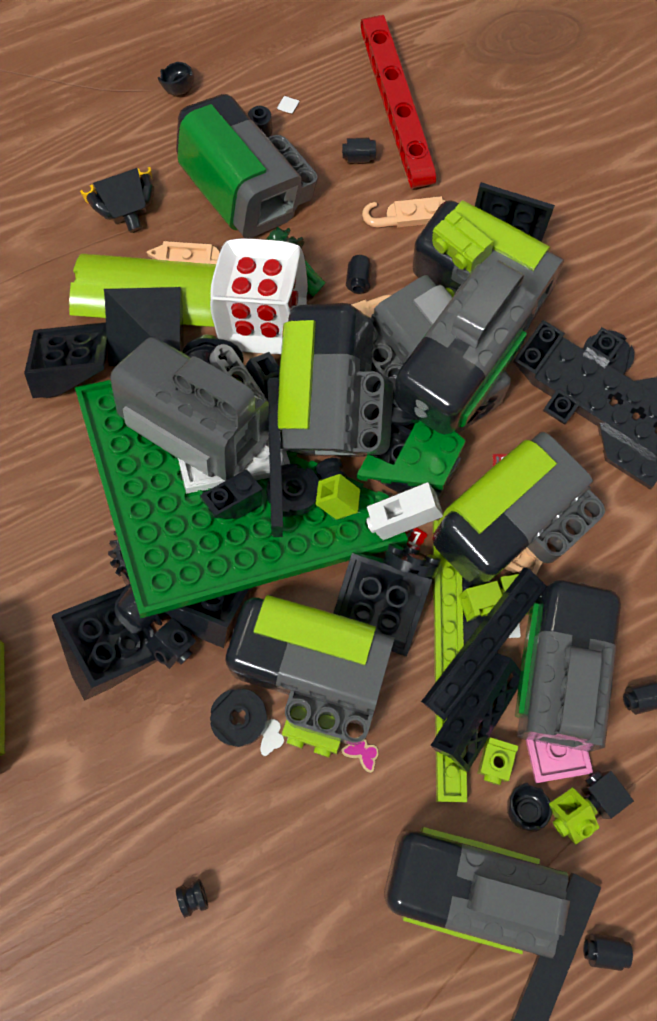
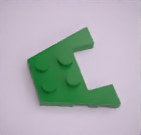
M419 421L415 423L394 465L367 454L357 473V479L367 481V479L381 480V483L389 484L391 482L407 483L408 486L414 487L428 482L433 489L443 490L466 440L455 431L451 434L443 435Z

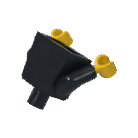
M148 167V171L145 173L140 172L139 168L117 174L89 185L91 190L87 193L83 192V190L80 191L85 202L89 203L92 209L105 219H112L115 224L125 221L130 233L137 232L143 228L139 216L147 213L146 207L152 202L154 185L151 167Z

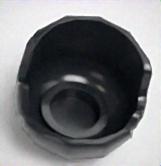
M177 61L160 70L161 77H158V81L168 94L176 96L186 94L193 85L194 73L192 68L186 63Z
M523 783L511 792L507 800V814L511 822L518 828L537 832L549 823L552 816V809L549 805L551 801L542 788L531 786L529 783Z

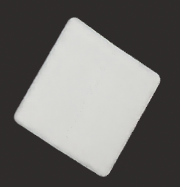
M284 96L277 109L292 114L299 100Z

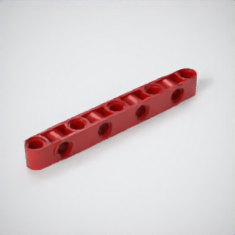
M378 15L363 18L360 21L363 41L410 188L435 184L436 172L385 16Z

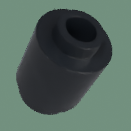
M264 106L251 108L248 116L267 138L270 137L273 132L270 110Z
M369 137L347 138V143H342V158H347V163H368L370 160H376V141L370 140Z
M355 255L348 263L346 287L353 293L361 294L370 289L372 264L367 256Z
M652 680L626 687L623 694L625 707L635 715L657 710V682Z
M591 934L589 939L584 941V958L588 960L591 967L618 971L631 967L633 961L632 946L630 942L624 941L623 938Z

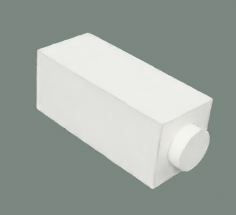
M428 482L367 507L370 516L367 518L368 527L372 533H376L382 540L443 517L437 494Z

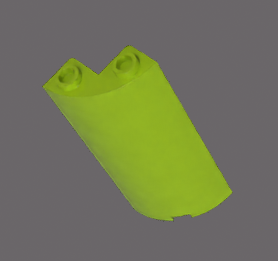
M80 254L73 270L76 279L74 282H71L70 315L106 318L104 289L181 287L183 324L214 327L210 299L211 283L216 264Z

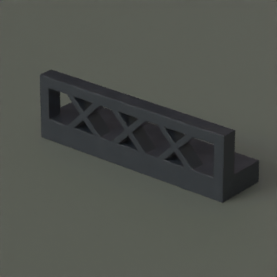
M498 653L495 654L450 713L431 743V747L435 751L450 757L463 771H469L518 690L521 670L512 658ZM512 673L513 678L507 686V679ZM497 697V704L493 709V702ZM483 721V727L478 733V727ZM468 745V752L466 753L465 757L462 758L461 755L465 750L466 746Z

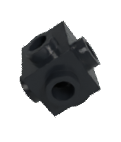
M172 617L151 637L145 646L153 652L158 662L165 664L170 669L176 662L182 665L193 654L190 648L196 640L192 637L189 630L182 627Z

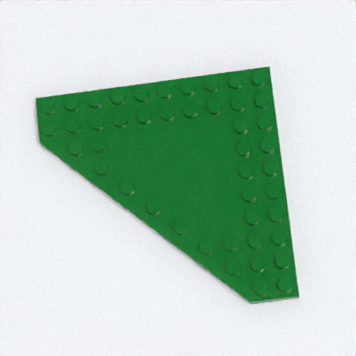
M111 380L75 387L140 619L350 561L352 552L372 555L386 551L390 543L399 546L407 544L408 538L405 532L382 540L376 533L370 531L367 524V518L370 517L367 507L385 500L389 496L380 491L377 493L363 487V483L347 477V480L360 489L358 513L335 519L316 506L308 513L283 517V537L271 536V504L266 496L267 482L270 478L256 480L263 489L262 504L259 508L239 519L215 518L200 498V495L208 490H198L197 492L186 494L177 457L127 427L125 419L120 417L116 411ZM286 451L290 464H298V468L305 470L309 468L318 476L316 472L318 463L312 460L307 462L296 457V453ZM289 486L288 492L295 494L300 489Z

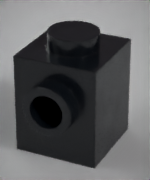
M597 770L585 779L588 784L581 789L586 795L583 798H587L594 805L603 819H612L634 802L612 771L601 773L600 770Z

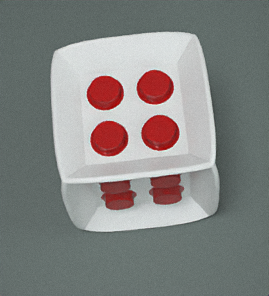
M233 239L225 242L220 251L211 283L210 307L218 339L231 341L242 352L281 354L283 324L288 322L289 313L294 307L307 305V274L305 259L300 246L285 241L263 239Z

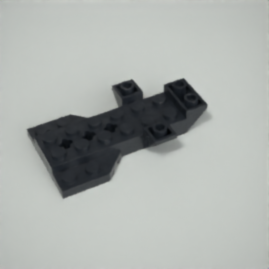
M542 320L513 362L533 386L552 397L543 411L564 425L575 412L595 424L602 439L605 461L651 490L657 482V434L654 432L657 428V377L633 381L609 366L608 364L624 340L603 327L600 328L585 351L565 339L564 332ZM612 399L618 401L615 406L609 404ZM634 413H638L640 415V418L637 421L632 418Z

